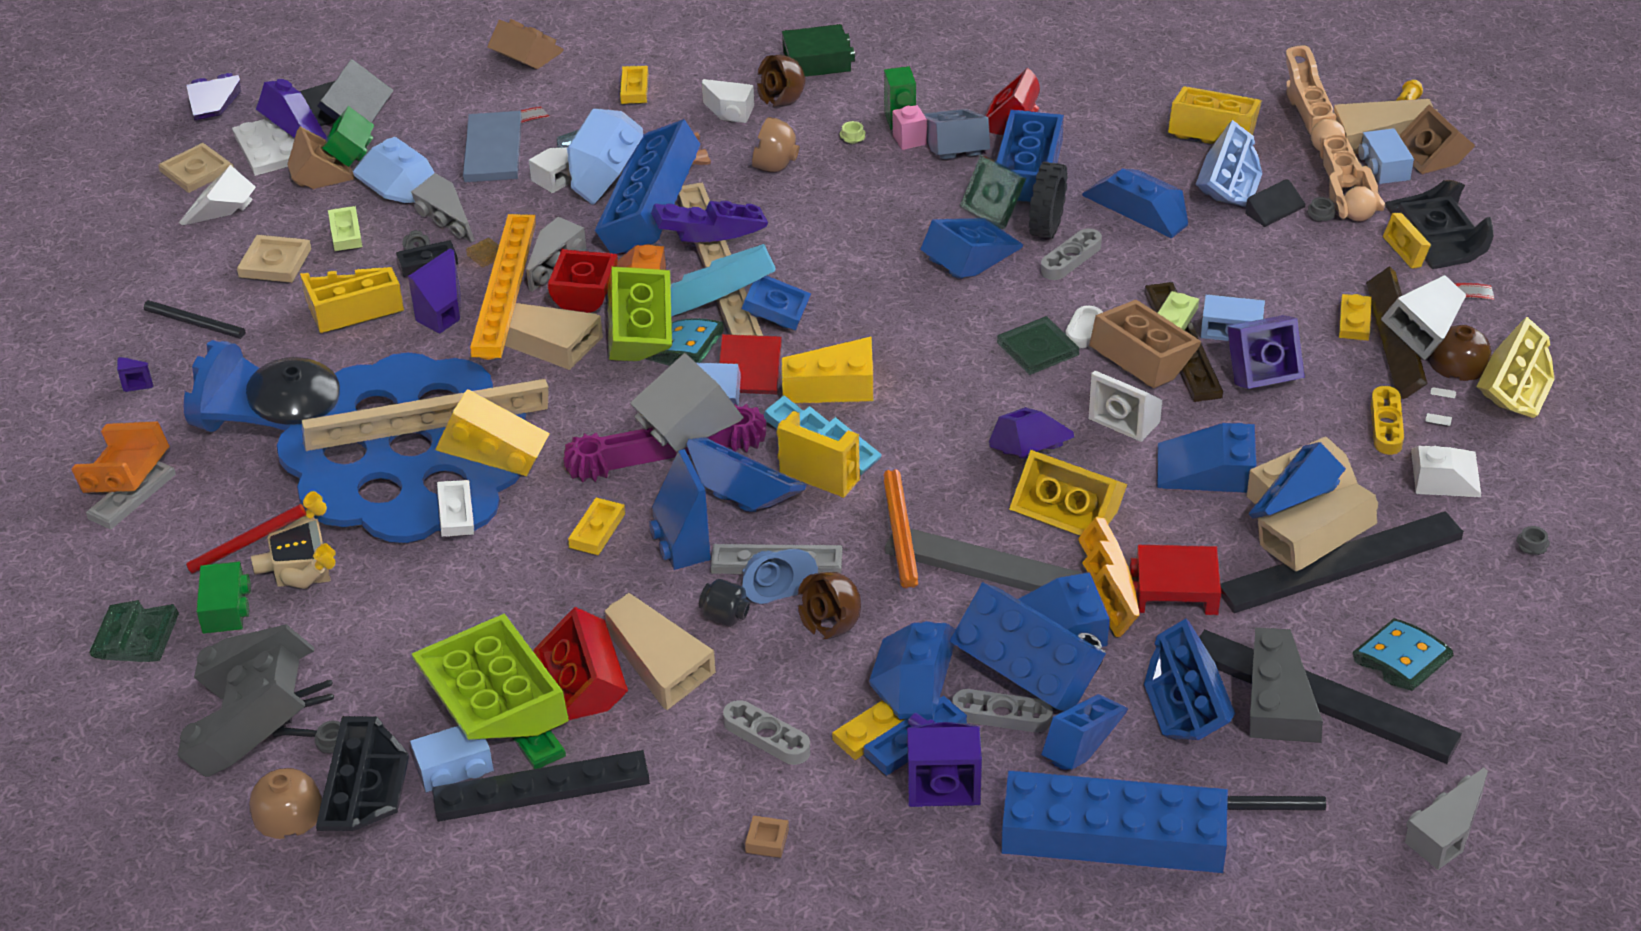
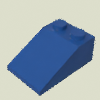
M985 218L933 219L920 250L929 256V260L933 263L943 265L949 269V274L963 279L964 277L980 274L1021 249L1024 244Z
M1221 423L1158 443L1157 488L1247 493L1250 470L1256 467L1255 424Z
M685 449L679 450L652 506L653 520L649 521L653 539L660 540L659 548L663 560L669 559L674 570L711 560L706 491Z
M1090 572L1056 578L1018 599L1075 635L1090 633L1100 640L1102 647L1108 646L1110 619Z

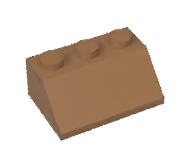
M1133 300L1095 316L1089 346L1100 352L1102 356L1121 366L1123 370L1142 380L1146 385L1156 388L1176 378L1200 347L1201 341L1138 300Z

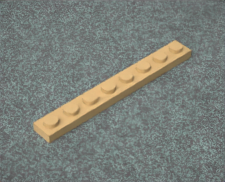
M546 379L472 391L514 415L548 409V384ZM464 393L302 420L305 450L309 451L446 427Z

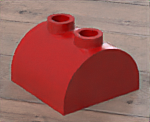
M1028 67L993 97L985 113V116L988 117L990 133L1004 135L1010 110L1037 112L1039 110V107L1035 104L1040 92L1039 81Z
M562 249L547 284L553 301L564 310L585 313L596 311L603 304L607 294L611 268L617 267L618 255Z

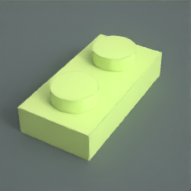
M356 206L328 210L334 251L362 247Z
M1171 291L1158 314L1185 330L1198 309L1199 299Z

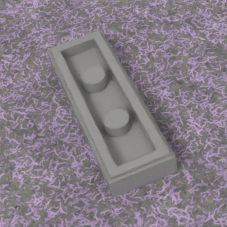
M158 461L136 491L109 492L86 512L87 518L110 530L113 529L176 475L174 467Z

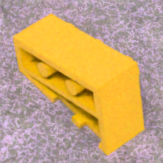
M392 267L357 269L355 274L337 275V271H329L327 276L310 277L309 273H300L305 299L320 333L404 311L400 284Z
M872 337L783 357V396L785 395L793 403L873 401Z
M467 389L454 409L435 450L527 476L550 433Z

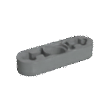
M1090 228L1077 232L1042 258L1041 275L1049 280H1059L1065 277L1101 249V233ZM1067 253H1075V254H1077V255H1076V256H1068V255H1065V254H1067Z
M963 689L958 691L952 700V703L967 715V723L1038 733L1049 729L1052 722V706L1041 699ZM966 703L972 704L970 708H964ZM983 705H987V711H982ZM998 707H1005L1011 710V713L1002 716L997 715L993 710ZM1018 710H1022L1021 716H1018ZM1034 713H1039V718H1033Z
M737 700L725 706L723 710L724 726L729 732L787 764H801L810 757V739L802 731L746 701ZM762 729H772L776 732L771 737H762L757 734Z

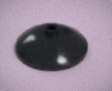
M286 357L271 361L254 372L247 383L246 395L251 409L263 419L278 424L296 425L302 424V420L323 417L329 413L339 400L340 385L335 373L326 365L309 358Z

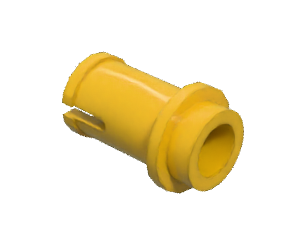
M1417 80L1405 82L1402 86V93L1396 101L1420 98L1423 94L1422 84Z

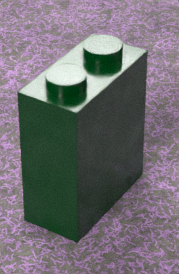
M842 24L782 31L783 54L799 63L805 77L851 71V62H855L854 47H850L849 33L844 32Z

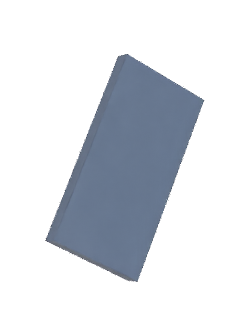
M521 111L469 114L463 170L464 182L518 179L522 126Z

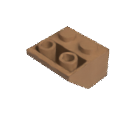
M510 19L509 23L498 20L487 46L499 54L535 69H539L564 51L563 48L555 45L556 39L543 34V32L535 28L525 27L513 19Z

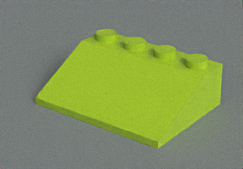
M505 613L412 653L413 660L468 740L538 736L569 721L562 689Z

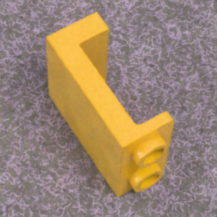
M792 411L785 420H781L776 430L779 447L777 458L781 473L842 498L860 480L859 434L848 430L839 441L800 427V413Z

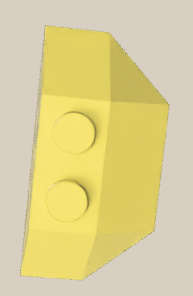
M1528 317L1523 319L1493 352L1476 387L1498 407L1531 418L1538 416L1554 382L1552 358L1548 349L1550 346L1549 336Z

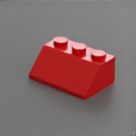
M574 607L533 649L535 655L562 689L569 720L607 712L628 692L606 621L602 618Z

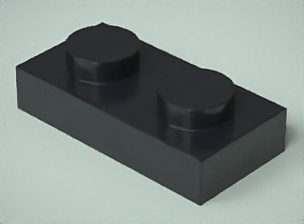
M451 240L396 252L397 262L403 277L411 275L448 249L454 250L456 265H458L457 254Z

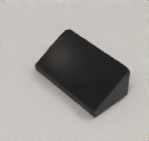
M1285 179L1248 197L1245 214L1263 227H1266L1305 208L1306 204L1293 184L1288 179Z

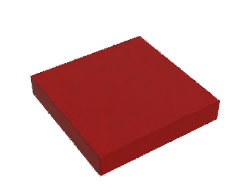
M722 334L719 363L738 364L741 373L740 393L778 394L782 337Z

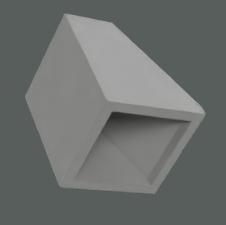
M686 353L630 402L638 412L634 418L645 430L651 427L653 429L651 435L662 446L668 443L676 452L687 447L688 439L709 437L743 419V416L721 386Z

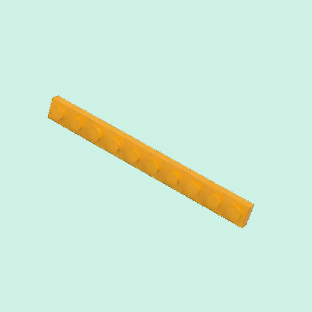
M508 214L471 342V357H480L484 360L502 358L536 226V215Z

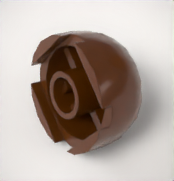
M769 55L762 60L758 68L757 75L762 76L761 83H757V90L760 99L766 104L770 101L773 104L772 107L791 105L800 98L805 86V76L797 61L785 55ZM779 94H780V96L778 97V99H777V100H774L775 95H779Z
M1468 325L1451 326L1445 338L1430 355L1429 362L1432 368L1443 377L1450 378L1451 375L1460 377L1459 381L1475 380L1482 376L1491 358V345L1487 337L1476 328Z
M818 572L810 574L803 579L798 589V595L803 594V604L798 605V612L803 625L813 635H815L817 629L825 636L823 639L835 638L851 630L857 623L861 612L860 594L852 580L838 572ZM834 617L837 622L833 628L821 626L823 619Z

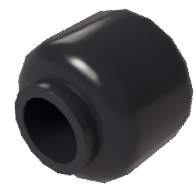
M716 579L712 584L707 583L705 585L698 606L702 609L704 618L731 627L739 619L744 620L750 608V601L746 600V590L744 587L723 579Z

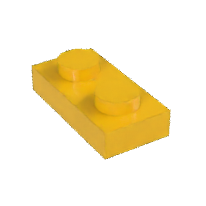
M622 66L621 104L647 103L648 66Z
M1392 213L1383 238L1411 269L1422 267L1431 244L1402 213Z
M1342 294L1339 338L1369 341L1372 297L1359 294Z
M596 497L568 538L569 548L599 555L623 519L625 505Z
M882 700L832 732V740L856 760L864 755V746L906 719H899L894 714L893 709Z

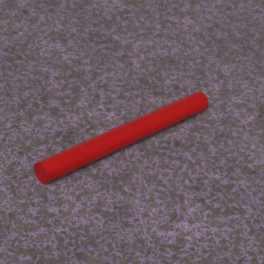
M299 504L187 562V568L191 574L200 571L201 565H211L306 516V510L302 504Z

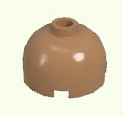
M766 118L758 135V139H760L758 148H754L752 166L766 172H778L786 168L790 160H796L800 146L796 145L795 132L786 122L777 118Z
M279 768L268 772L258 780L250 795L249 809L255 828L264 836L275 839H285L284 835L294 833L297 836L304 834L317 823L322 796L315 781L301 770Z

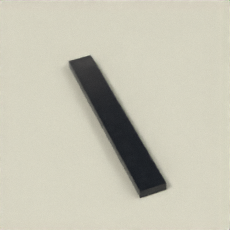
M1444 511L1342 544L1298 571H1294L1282 563L1220 583L1221 597L1235 614L1462 540L1464 531Z
M1204 629L1199 638L1215 662L1218 671L1252 684L1254 649ZM1305 670L1319 712L1445 764H1448L1460 743L1462 736L1460 732Z

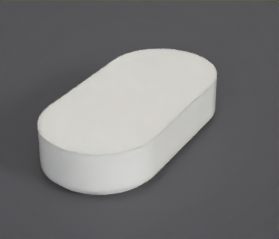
M1095 306L1078 308L1066 329V342L1075 348L1089 347L1095 316L1103 313L1102 310Z

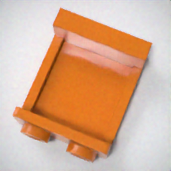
M158 421L106 424L101 430L108 445L94 463L75 464L71 470L83 493L136 491L170 446Z

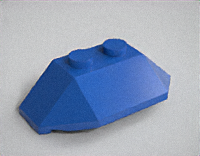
M1122 168L1099 180L1082 193L1083 197L1169 238H1173L1188 226L1183 190L1140 170Z
M708 438L688 439L687 447L703 486L713 490V495L724 500L732 499L738 502V507L743 510L756 512L757 509L772 507L804 491L806 488V483L791 478Z
M1185 618L1158 634L1154 644L1156 649L1150 659L1144 686L1162 734L1167 738L1200 740L1230 723L1235 715V711L1215 662L1190 622Z
M930 621L912 623L883 638L869 681L870 686L893 709L894 714L899 719H910L914 713L919 714L926 720L934 719L955 646L949 640L956 629L949 624L933 623Z

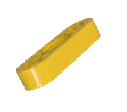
M1380 386L1373 390L1371 399L1374 447L1383 454L1393 455L1402 450L1404 441L1401 396L1399 391L1393 387ZM1384 399L1388 401L1389 406H1384ZM1389 418L1392 419L1394 422L1386 423L1381 421L1380 419ZM1386 434H1391V441H1387Z

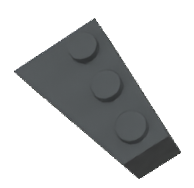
M1255 627L1250 737L1322 743L1323 720L1291 629Z

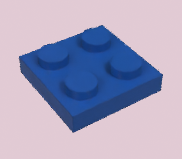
M764 276L752 283L741 309L748 311L755 317H763L783 328H790L796 331L811 293L769 276Z

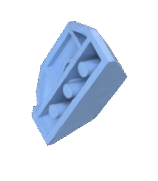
M591 110L567 147L569 170L572 178L571 189L594 205L621 173L643 137V128L622 111Z
M1232 120L1207 153L1195 185L1204 194L1211 196L1216 201L1246 207L1248 197L1256 194L1262 176L1259 157L1253 146L1255 144L1254 136Z
M393 137L372 147L359 161L353 174L385 199L403 203H415L411 191L432 176L434 171L424 156L397 137Z

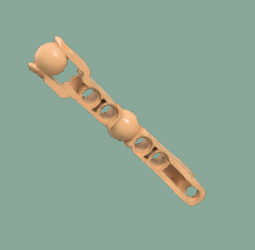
M1305 45L1288 48L1286 50V64L1290 80L1287 81V96L1291 104L1296 105L1311 135L1312 145L1320 151V157L1323 159L1324 167L1329 176V198L1333 201L1334 207L1339 212L1341 218L1345 219L1348 217L1353 221H1365L1371 218L1376 211H1384L1385 202L1378 194V185L1372 170L1359 163L1346 138L1344 127L1336 121V115L1333 113V107L1320 81L1316 61L1310 48ZM1301 56L1305 58V61L1297 63L1294 57ZM1354 186L1345 195L1343 194L1342 188Z

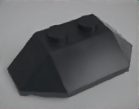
M342 716L316 823L317 831H355L398 813L409 754L383 726V723L377 716Z

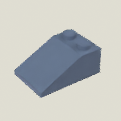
M968 109L923 113L927 119V143L931 152L940 155V158H955L956 153L966 152L967 156L981 155L982 150L990 149L989 121L987 116Z

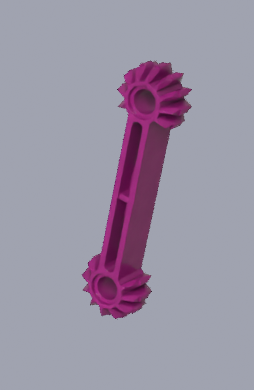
M734 404L743 416V419L706 437L726 448L731 447L735 452L739 448H743L747 453L750 446L758 449L759 443L765 441L766 419L764 414L759 412L758 407L749 408L748 404L738 407ZM650 427L647 430L640 429L599 437L597 432L592 436H587L584 433L580 438L572 437V442L565 444L563 461L564 467L571 474L572 479L580 477L582 483H584L588 478H592L596 483L598 476L607 478L609 470L675 458L678 451L676 452L668 443L662 446L651 435L653 429ZM688 447L683 448L687 455H691Z

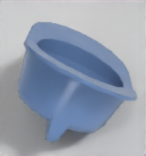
M788 549L778 552L761 551L753 555L745 569L742 570V587L745 588L746 596L752 602L759 604L769 603L777 599L798 595V589L803 579L810 574L818 573V567L815 559L808 552L800 549Z

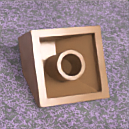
M1430 104L1400 135V138L1414 158L1413 166L1421 174L1457 165L1475 147L1464 134Z
M301 126L297 130L287 163L292 180L299 186L304 187L306 185L312 189L354 180L355 176L351 166H346L322 149L326 140Z

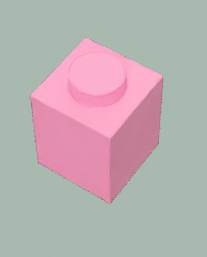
M918 105L905 106L902 109L893 110V137L902 150L927 145V119Z

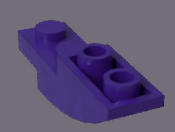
M709 201L706 210L699 207H678L674 204H654L651 212L659 229L676 231L680 240L685 242L728 240L754 233L767 227L768 224L760 207L754 204H733L729 201Z

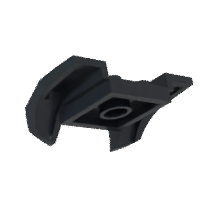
M1443 180L1434 188L1418 195L1385 202V206L1391 215L1392 213H1402L1431 244L1425 257V261L1431 269L1473 261L1488 252L1494 237L1491 217L1485 218L1475 227L1458 206L1465 185L1454 180Z

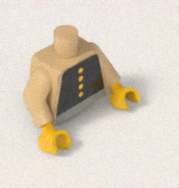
M315 491L309 492L303 500V506L307 508V515L294 521L283 530L269 534L270 552L251 556L255 575L274 571L277 586H292L302 589L308 588L312 583L331 581L329 569L335 566V558L333 557L336 551L327 543L323 544L318 519L314 518V515L321 516L327 510L326 503L322 501L323 497Z

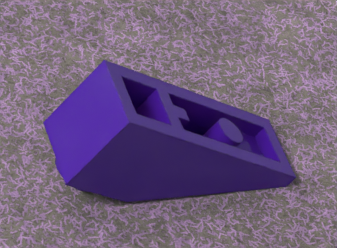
M277 79V81L264 82L256 107L258 112L294 138L301 126L321 138L327 139L303 95L292 87L289 81Z

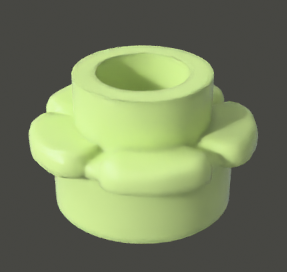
M850 121L843 124L840 138L847 143L855 144L865 139L866 132L861 123Z

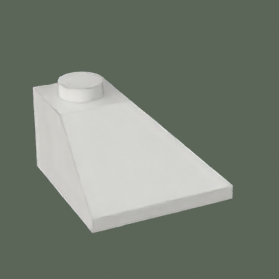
M230 165L201 193L179 223L187 225L233 214L238 208L243 211L253 200L250 194L256 187Z
M1094 371L1091 374L1089 419L1142 442L1160 423L1162 400L1143 390Z
M1417 446L1412 448L1411 454L1416 494L1481 497L1476 453L1474 451L1439 446Z

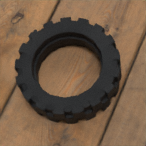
M1043 162L1039 168V172L1036 175V184L1033 186V197H1031L1030 202L1031 209L1029 210V232L1032 236L1053 239L1061 222L1060 218L1064 211L1063 206L1066 200L1065 193L1068 184L1066 183L1068 179L1067 167L1064 164Z

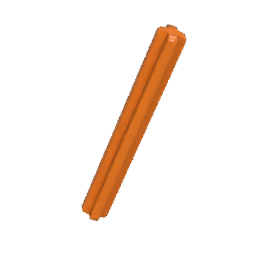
M897 469L892 471L886 470L883 474L900 584L905 589L909 587L915 588L918 585V572L901 474Z

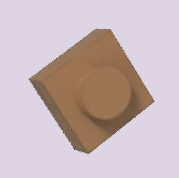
M753 816L745 842L746 853L782 858L789 832V820Z

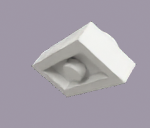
M469 480L437 482L441 537L474 535Z

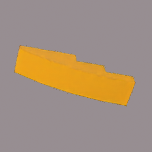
M1095 517L1078 538L1087 555L1082 563L1087 572H1090L1109 616L1110 628L1116 637H1121L1139 617L1136 591L1125 558L1105 518Z

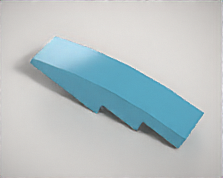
M762 244L713 260L710 267L685 274L682 281L672 283L671 317L726 296L774 272L776 268L765 245Z
M785 395L764 412L766 421L776 429L781 420H785L792 411L800 413V427L839 441L848 430L852 431L836 417L829 422L810 406L803 411ZM859 437L860 475H862L881 458L882 454Z

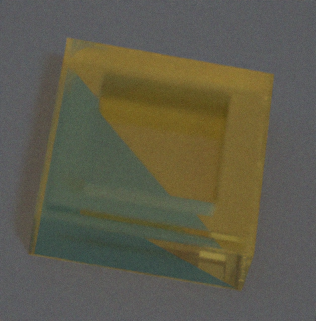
M486 238L466 248V253L468 257L483 268L495 261L499 245L492 239Z

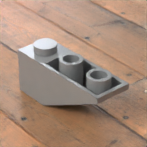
M434 173L411 191L415 201L414 208L422 217H430L439 227L443 228L445 226L459 239L463 237L471 243L475 241L452 182Z
M557 217L540 230L526 268L529 291L533 292L540 285L548 281L562 249L585 251L587 249L584 227Z
M1482 768L1473 776H1465L1456 788L1449 793H1441L1432 805L1423 811H1416L1407 821L1406 827L1408 829L1405 844L1437 870L1464 851L1483 794L1488 770Z

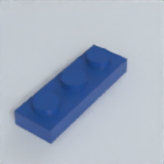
M943 695L939 698L933 721L967 724V715ZM909 719L902 721L864 746V756L886 776L907 763V728L911 727L908 724Z

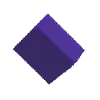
M118 357L117 371L123 391L129 392L153 387L148 363Z

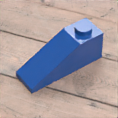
M1321 442L1305 445L1248 515L1252 519L1269 516L1323 493H1330L1339 485L1340 480L1338 478L1346 468Z
M1097 694L1054 716L1041 755L1051 759L1052 763L1061 769L1073 770L1089 760L1124 717L1128 708Z

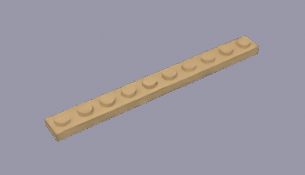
M703 182L682 186L677 196L680 206L686 208L699 207L706 210L710 201ZM726 240L694 242L704 268L710 267L713 260L731 255ZM744 287L716 299L729 335L763 336L756 317L748 311L741 309L747 296Z

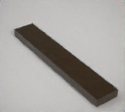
M1389 266L1367 281L1366 284L1369 295L1372 297L1371 303L1394 387L1399 391L1401 399H1406L1428 383L1420 355L1381 320L1394 302L1402 296L1396 272Z
M1173 282L1145 286V295L1152 310L1156 313L1159 312L1171 291L1177 292ZM1190 321L1185 331L1199 339ZM1200 344V347L1180 373L1193 402L1222 399L1223 389L1202 344Z

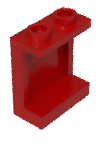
M1138 544L1137 557L1130 558V575L1136 578V581H1133V585L1136 591L1139 613H1145L1147 601L1204 602L1205 615H1219L1221 585L1217 546Z

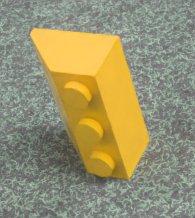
M1183 86L1172 102L1168 133L1175 134L1176 137L1181 139L1193 137L1201 139L1204 143L1214 144L1227 125L1233 120L1253 135L1262 100Z
M1030 450L1009 510L1081 535L1095 517L1105 518L1109 525L1118 512L1127 484Z

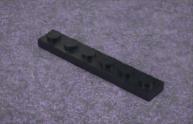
M644 750L436 786L433 787L437 822L647 785L650 784Z

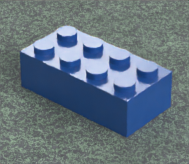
M1010 110L994 169L993 198L1031 202L1033 186L1036 184V175L1042 163H1058L1063 142L1064 115Z
M984 582L981 583L949 640L1052 707L1062 711H1066L1079 703L1106 655L1102 650L1000 588Z

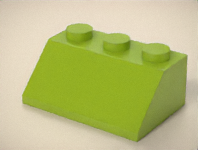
M627 267L611 268L608 283L609 360L640 361L672 347L670 270Z

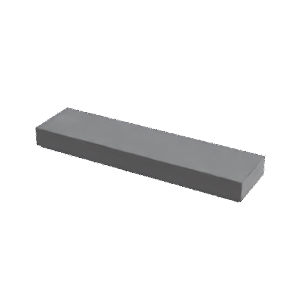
M713 544L711 574H743L742 570L745 569L753 555L761 551L778 552L788 549H800L808 552L815 559L818 572L841 573L842 546Z

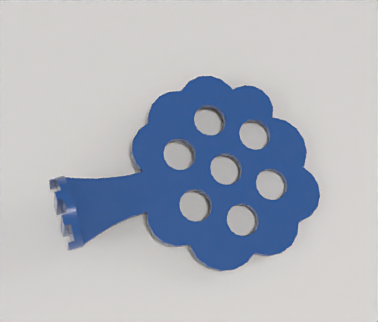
M211 340L206 344L207 355L205 358L197 356L192 366L194 379L192 393L186 391L184 393L183 408L185 419L189 425L213 432L219 429L224 421H236L285 430L280 435L277 443L279 463L288 473L300 478L297 486L300 504L303 505V500L309 492L315 491L323 497L322 501L327 506V510L323 515H314V518L318 519L319 522L339 527L363 525L374 537L388 542L409 543L425 539L436 531H441L438 494L429 491L424 486L425 479L435 472L452 471L461 475L465 480H469L474 531L488 524L497 514L500 503L498 492L515 484L521 477L517 473L436 451L435 449L446 427L413 432L421 434L431 441V447L426 452L416 456H404L392 450L390 443L399 435L357 442L366 449V453L360 460L350 464H338L328 460L324 455L326 448L306 451L303 444L302 424L285 425L263 419L251 409L247 401L246 387L250 377L259 367L243 358L242 351L238 345L227 341L218 342ZM409 352L393 354L373 365H354L337 371L335 375L340 385L339 400L335 407L325 416L357 411L355 409L356 405L361 400L372 396L386 397L395 404L417 401L424 393L431 390L443 389L459 394L466 392L467 389L476 391L493 388L491 375L481 365L470 360L458 358L434 360L423 354ZM526 413L516 414V416L526 420ZM379 478L389 479L397 483L401 488L400 494L395 499L384 503L369 502L363 499L358 491L364 483Z

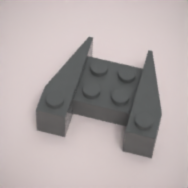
M287 624L226 638L212 646L203 648L197 656L194 678L220 699H223L222 709L195 723L188 724L182 730L177 756L205 777H210L236 763L305 707V702L294 694L299 660L314 652L315 648Z

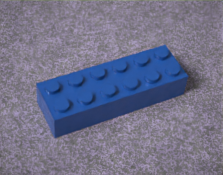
M685 119L643 134L641 141L629 158L595 228V232L610 253H627L636 245H652L660 239L663 229L658 228L651 214L654 204L675 205L677 196L682 189V185L689 174L690 167L701 145Z
M1008 770L1002 827V854L1223 873L1227 849L1228 789Z

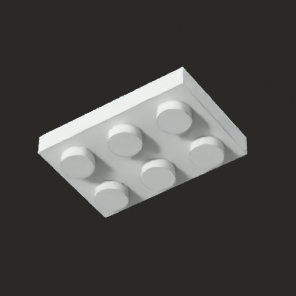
M266 118L255 122H246L232 128L234 137L255 176L288 167L287 163L295 138L271 120Z

